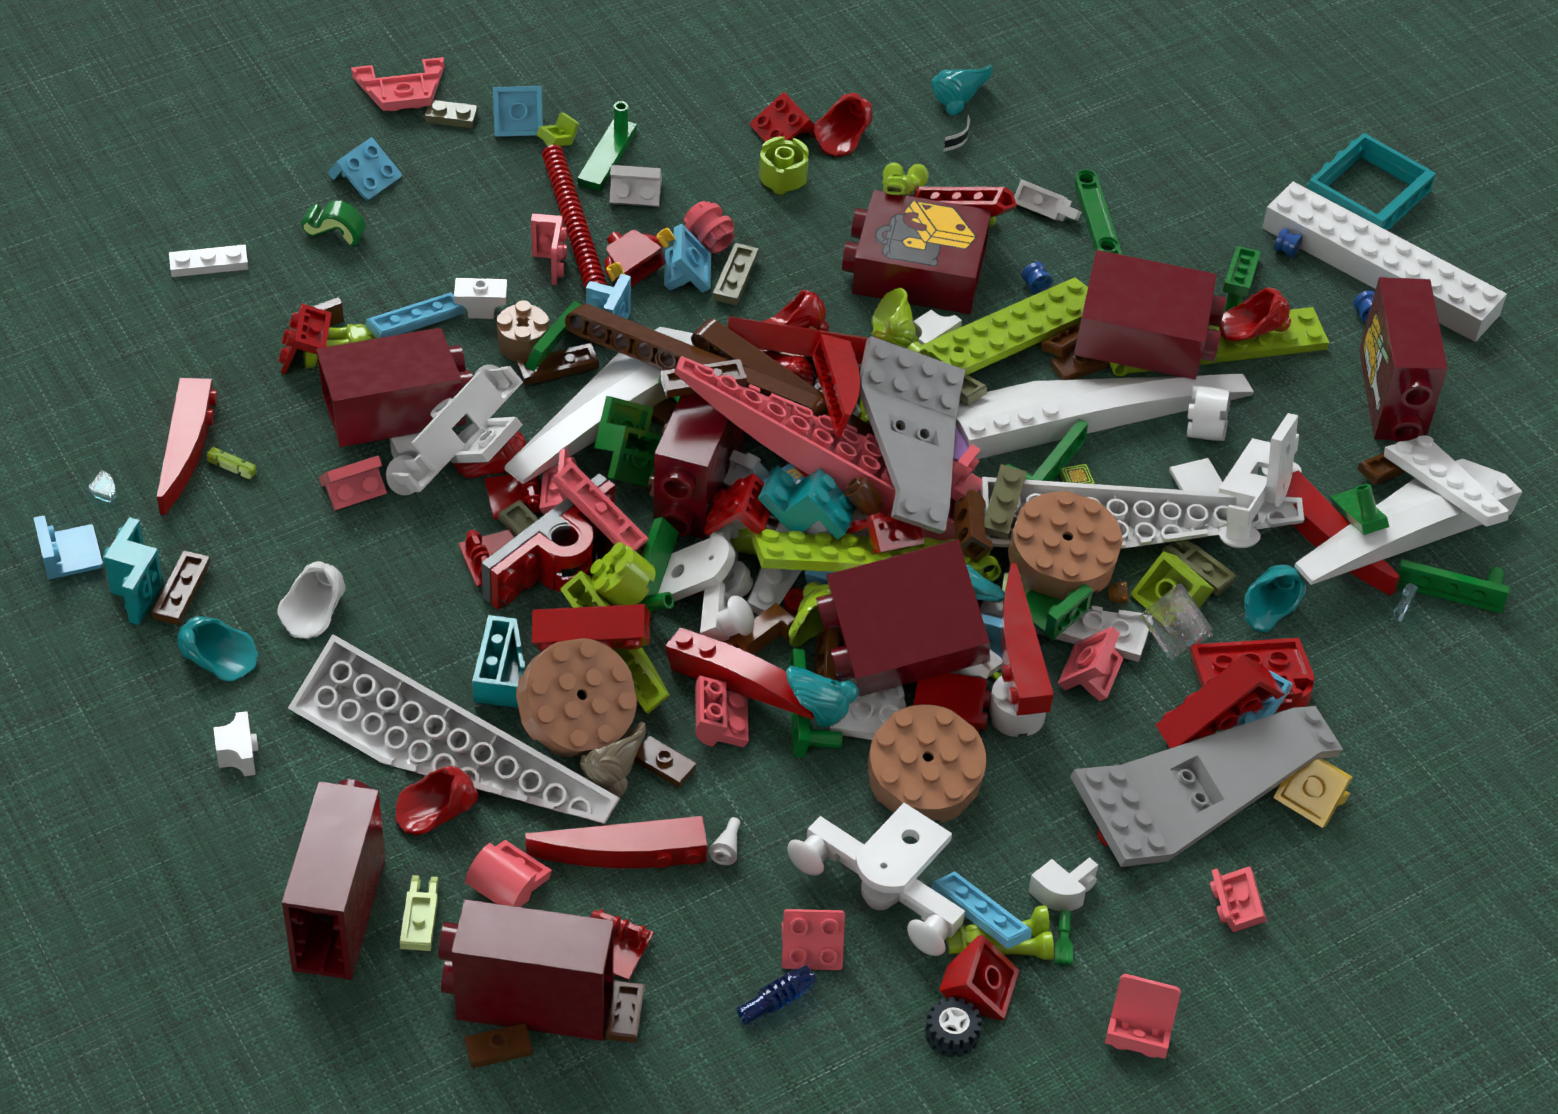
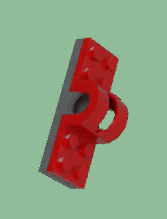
M599 473L591 481L615 504V485L609 480L607 481ZM566 498L482 562L483 599L490 604L492 603V606L499 610L504 605L513 602L517 595L526 588H531L537 580L553 591L562 592L560 588L580 571L591 577L593 538L600 530L569 498ZM578 567V571L568 577H562V573H556L562 572V569Z

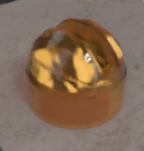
M1118 581L1110 586L1109 596L1111 600L1116 603L1129 602L1126 581Z

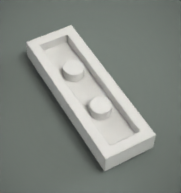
M246 245L169 252L171 277L248 269Z

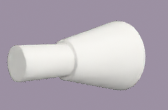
M733 817L729 820L726 830L723 831L708 850L711 859L720 865H731L737 860V832L741 824L738 818Z

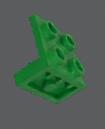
M1083 584L1076 591H1070L1065 600L1030 590L1025 595L1034 627L1053 641L1089 611L1093 589Z

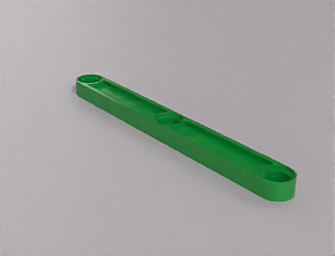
M1087 169L1078 171L1074 183L1075 190L1095 252L1100 250L1123 255L1096 173ZM1087 179L1090 180L1091 183H1083L1080 180ZM1109 246L1113 248V250L1107 251L1102 249L1101 247Z

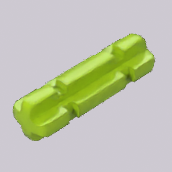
M212 447L207 453L208 462L215 465L219 463V467L235 474L241 473L240 476L247 479H252L257 472L255 464L248 461L244 463L243 459L227 452L222 454L223 451L218 448Z

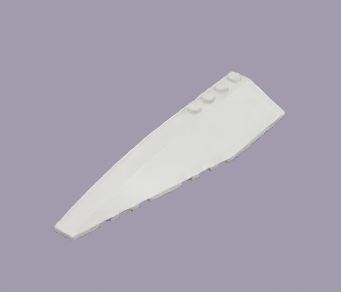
M1243 374L1197 375L1196 380L1180 376L1032 381L988 391L986 395L970 405L959 400L956 427L968 447L973 444L981 449L976 457L980 459L1062 440L1078 419L1088 422V434L1189 410L1190 403L1195 404V401H1192L1194 385L1231 391V400L1251 396L1254 391Z
M982 477L979 494L986 503V507L983 509L984 519L997 478ZM1025 480L1007 540L987 534L986 538L992 541L993 547H1009L1020 509L1033 498L1050 492L1069 491L1080 496L1095 499L1107 508L1115 517L1121 529L1123 539L1121 549L1219 535L1221 528L1227 525L1228 506H1235L1237 497L1219 492ZM1285 497L1279 507L1267 505L1264 501L1252 520V527L1263 529L1303 523L1302 498Z
M332 635L288 707L293 712L386 765L423 775H428L430 772L446 766H455L471 777L475 789L603 824L606 823L620 799L335 635Z

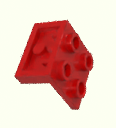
M785 92L779 95L750 122V126L765 142L775 137H785V140L791 141L800 132L804 135L809 132L814 139L816 138L814 134L815 124Z
M302 303L298 313H292L289 327L291 328L290 330L285 329L281 344H285V348L282 347L278 362L282 363L280 373L286 374L297 349L317 355L316 349L326 347L331 312Z
M752 473L744 479H738L726 490L718 491L713 498L714 503L711 512L706 518L707 524L704 532L709 536L738 519L753 533H762L765 530L770 511L758 500L765 483Z
M889 512V515L878 513L867 516V519L851 522L852 527L846 531V533L850 534L869 531L874 554L924 544L921 528L891 518L892 512Z

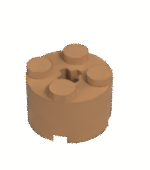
M525 300L518 301L515 305L504 309L497 316L498 347L501 354L507 359L516 362L519 359L529 358L533 347L549 330V318L546 313Z

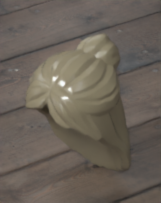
M637 723V725L625 732L619 740L607 747L594 749L588 755H582L580 767L589 781L602 788H606L608 792L617 797L625 793L628 787L626 776L632 769L637 751L646 734L645 723Z

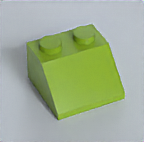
M1163 551L1130 595L1167 628H1172L1198 611L1214 591V588L1178 556Z

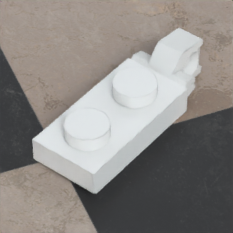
M1022 179L1014 195L1017 205L1057 221H1064L1065 217L1078 221L1082 213L1070 207L1072 201L1066 197Z

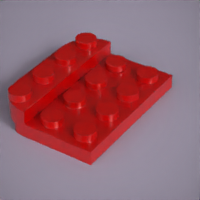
M1299 638L1190 645V656L1201 687H1204L1211 677L1219 675L1228 668L1232 660L1245 655L1268 670L1292 682L1291 690L1276 712L1291 708L1308 707L1312 696L1314 674Z

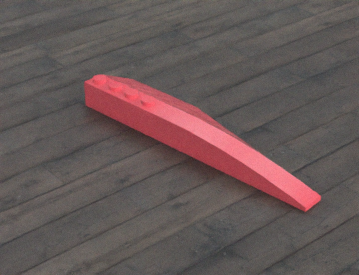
M683 356L679 358L674 373L716 410L758 442L808 475L821 468L825 474L830 475L834 479L835 484L844 493L847 490L846 485L853 478L866 477L883 497L882 501L885 505L879 513L889 515V512H892L896 491L875 435L868 433L865 437L857 433L856 427L847 424L841 437L835 436L829 416L821 415L816 417L813 415L812 410L773 393H771L770 397L760 394V388L749 384L748 388L737 384L736 378L726 374L719 377L715 375L714 370L710 367ZM950 497V508L945 532L938 534L921 528L923 538L928 537L946 541L955 539L954 504L956 501Z

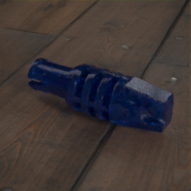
M807 965L788 972L761 988L757 997L742 1006H738L736 1008L739 1018L745 1017L742 1019V1022L747 1025L767 1011L775 1013L798 999L816 983L817 979Z

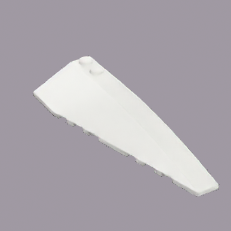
M659 327L655 330L693 346L691 342L693 333ZM618 353L505 465V470L524 484L558 464L560 450L566 449L571 456L595 442L606 396L616 397L649 407L655 406L666 398L664 388L658 381L661 371L664 370Z
M1465 459L1455 461L1509 510V515L1512 514L1522 491L1506 474ZM1414 478L1376 505L1387 516L1390 527L1363 535L1352 524H1349L1297 561L1294 567L1312 585L1482 525V523Z

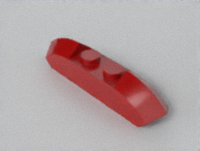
M918 187L912 197L991 210V217L1007 214L1017 206L1013 192L1006 187Z

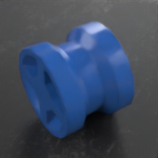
M1283 228L1275 241L1274 250L1277 252L1283 251L1288 257L1293 258L1301 246L1303 236L1300 234L1293 235L1290 233V230Z
M1041 262L1029 264L1022 272L1023 280L1034 294L1043 292L1052 285L1053 279L1046 272V268Z
M1364 291L1356 296L1353 301V306L1359 312L1363 322H1367L1375 293L1373 291Z

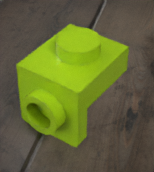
M559 113L555 125L539 126L536 135L544 140L547 146L572 145L579 123L566 113Z

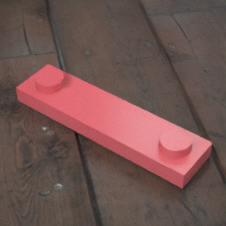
M572 461L552 477L551 481L614 545L622 542L624 545L637 551L648 541L649 538Z

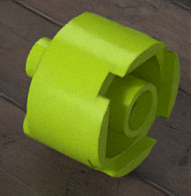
M775 137L766 141L762 146L759 162V178L762 183L779 195L807 183L809 161L807 146L795 138L789 141L785 140V137Z
M622 542L616 543L611 551L602 560H596L590 569V572L593 574L592 583L596 592L614 606L636 605L640 603L649 592L647 588L649 581L654 582L656 575L652 564Z

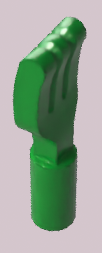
M1061 910L1059 912L1058 931L1060 939L1055 943L1054 963L1073 965V943L1069 940L1071 912L1069 910Z

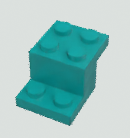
M776 466L770 471L758 497V500L789 531L803 532L817 521H820L837 540L845 535L855 511V506L835 484L834 479L830 475L825 474L821 468H818L796 484L790 474Z
M129 517L124 526L118 529L116 539L111 547L106 548L103 562L106 565L107 580L109 581L111 593L124 597L129 622L140 625L164 586L158 549L144 545L140 521Z

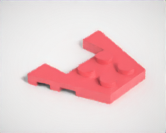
M444 58L423 59L424 73L375 78L373 65L351 67L352 78L383 111H398L405 108L418 109L424 106H431L444 70Z

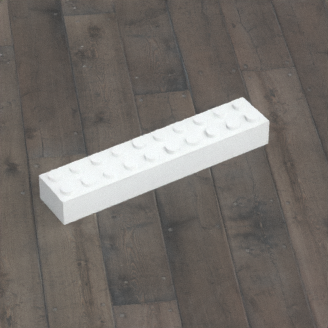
M1292 182L1267 206L1263 229L1276 236L1279 235L1283 228L1290 230V233L1293 235H1302L1303 239L1300 249L1375 289L1379 277L1431 279L1439 323L1474 342L1500 316L1507 293L1295 182Z

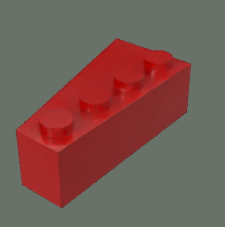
M645 604L532 610V644L542 652L556 642L587 638L605 644L612 650L619 648L640 649L643 645H650V611Z
M1243 655L1232 660L1228 668L1219 675L1211 677L1199 691L1188 695L1184 702L1175 710L1167 712L1162 717V720L1156 724V727L1171 749L1216 734L1215 732L1218 730L1231 729L1239 724V717L1245 713L1252 711L1255 714L1264 708L1261 703L1271 697L1278 700L1285 694L1267 668Z

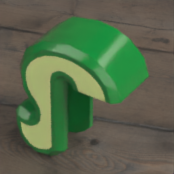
M331 201L324 210L318 204L311 206L302 219L301 226L307 234L314 237L339 229L344 239L350 246L354 247L365 232L366 223L361 214L352 205L343 201Z

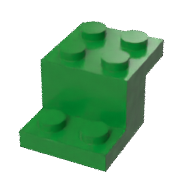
M606 396L594 448L613 453L608 478L648 488L651 475H654L655 451L662 438V435L648 432L653 407Z

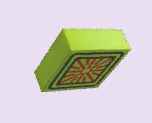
M1086 464L1061 468L1060 475L1063 482L1095 484Z

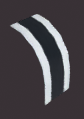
M969 115L967 128L963 132L945 137L944 152L956 149L967 141L970 126Z

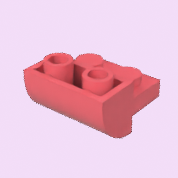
M699 676L695 685L697 738L710 747H714L717 741L745 747L749 741L748 697L726 690V682Z
M504 840L497 846L489 843L480 851L472 862L464 883L496 904L521 907L529 901L533 890L549 880L552 870Z

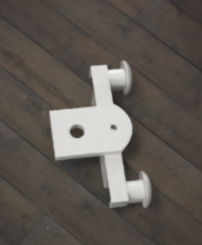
M484 365L475 372L473 378L453 399L447 398L432 410L430 415L433 420L411 442L420 454L416 458L409 455L397 456L387 467L386 480L389 487L395 493L410 495L414 492H421L450 460L452 463L489 462L523 424L517 417L490 418L523 383L511 366L499 368L495 365ZM466 414L473 423L457 436L452 428Z
M1290 413L1286 415L1272 436L1271 443L1252 438L1219 487V493L1237 497L1236 505L1228 506L1227 525L1219 531L1221 540L1228 546L1248 548L1257 544L1260 540V533L1252 527V520L1264 501L1267 505L1279 507L1287 494L1292 473L1298 470L1302 472L1300 466L1293 462L1294 455L1298 450L1299 434L1296 433L1298 415ZM1259 467H1262V472L1265 476L1258 475Z
M738 519L712 533L709 539L672 553L658 592H670L675 602L704 590L700 634L721 642L728 640L730 636L738 633L747 636L754 628L752 609L746 600L742 598L752 588L753 579L750 576L748 567L738 561L739 552L734 549L730 541L732 538L739 537L738 529L747 528Z
M903 803L865 845L821 816L808 828L807 839L804 842L791 840L788 844L789 858L802 872L808 875H820L824 871L823 861L827 857L836 861L839 856V862L856 872L861 878V893L871 908L885 910L900 901L921 915V919L924 922L921 920H911L907 931L913 944L928 955L939 956L945 952L944 940L947 937L951 938L963 925L965 910L916 879L951 841L952 833L906 803ZM911 836L917 839L918 842L907 844L902 839Z

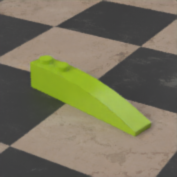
M582 571L560 588L573 608L614 606L596 592L592 583V577ZM642 647L640 649H613L624 660L631 671L636 698L645 712L649 714L670 696L660 676Z

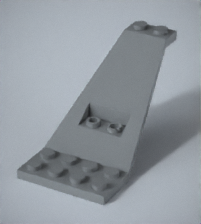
M871 336L866 341L860 370L859 394L896 491L891 518L941 534L945 532L950 508L956 415L965 370ZM896 423L901 426V430L897 429ZM920 432L924 433L925 439L920 436Z
M1316 706L1298 707L1122 765L1074 769L1070 778L1121 867L1170 861L1315 759L1338 757L1343 748Z

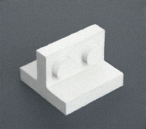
M611 165L610 204L659 207L660 188L662 186L660 168Z

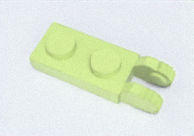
M412 875L410 892L407 891L400 949L431 951L438 903V877L431 876L429 892L423 893L419 892L421 886L420 877Z

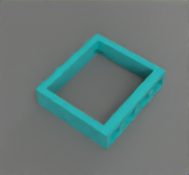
M1363 133L1355 141L1352 140L1345 150L1339 151L1330 163H1325L1316 175L1313 174L1306 187L1312 192L1388 231L1431 192L1436 173ZM1360 158L1367 160L1409 184L1401 194L1378 214L1328 187Z

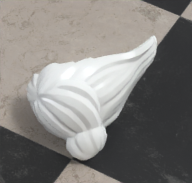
M317 561L308 564L297 579H295L290 591L280 601L277 611L282 624L291 636L300 639H310L318 637L328 628L338 601L345 592V583L341 572L333 565L330 566V564Z

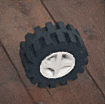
M949 997V1001L946 1002L943 998L939 1000L938 1005L934 1003L931 1011L929 1010L925 1026L926 1040L930 1041L929 1046L932 1049L937 1047V1053L941 1055L943 1052H946L947 1057H952L955 1053L957 1057H961L964 1051L969 1054L972 1052V1047L975 1048L978 1044L982 1019L979 1018L980 1013L978 1009L973 1010L974 1005L972 1003L964 1004L965 999L960 998L959 1001H955L954 997ZM951 1027L956 1031L949 1030L948 1028Z

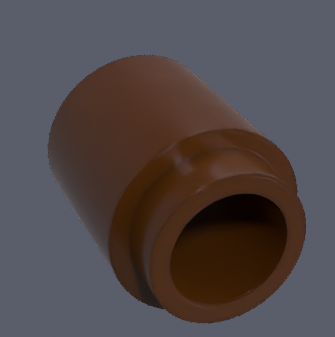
M855 477L846 485L845 496L861 515L870 516L878 514L885 505L882 501L883 497L866 477Z

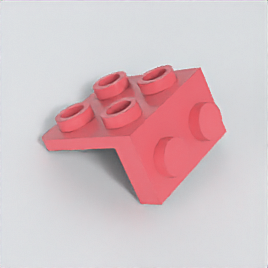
M532 213V257L551 258L552 285L557 286L558 278H563L564 263L561 261L567 258V245H563L567 238V227H563V216Z
M1123 974L1120 977L1105 1044L1112 1045L1120 1050L1129 1049L1140 1052L1152 1058L1160 1057L1166 1059L1181 990L1176 986Z

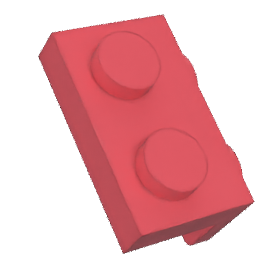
M1250 866L1225 875H1221L1218 868L1212 870L1214 881H1211L1210 885L1215 898H1219L1221 903L1220 906H1217V912L1222 923L1227 922L1232 932H1236L1267 921L1255 876Z

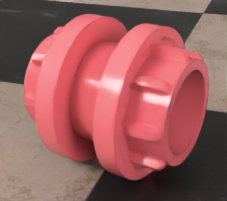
M702 201L694 205L684 217L685 227L711 254H717L732 243L735 237L733 232L734 222L729 216H722L723 210L717 203Z

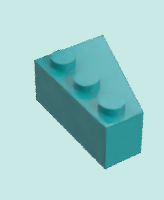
M488 615L472 680L473 702L519 708L516 692L520 676L525 671V663L522 655L517 619Z

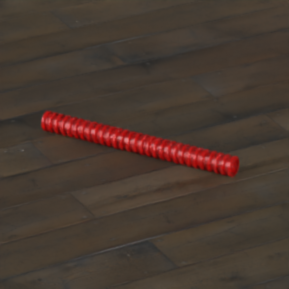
M549 145L543 150L542 158L544 159L560 214L563 216V223L567 227V235L584 288L586 290L589 281L607 285L563 149L559 145Z

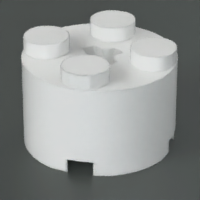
M1194 385L1192 401H1195V404L1190 403L1188 410V419L1193 421L1188 423L1187 437L1224 441L1228 425V411H1230L1231 391Z
M1002 676L999 677L993 685L989 707L993 726L1001 733L1012 737H1018L1019 734L1028 733L1027 736L1039 731L1044 724L1046 713L1017 716L1014 705H1010L1008 701V682H1003Z

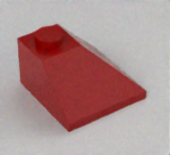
M979 935L947 966L939 991L948 1000L949 997H954L955 1001H959L960 998L965 999L964 1004L966 1005L969 1002L974 1005L973 1010L978 1009L982 1016L999 1021L1004 1020L1019 969L983 935Z

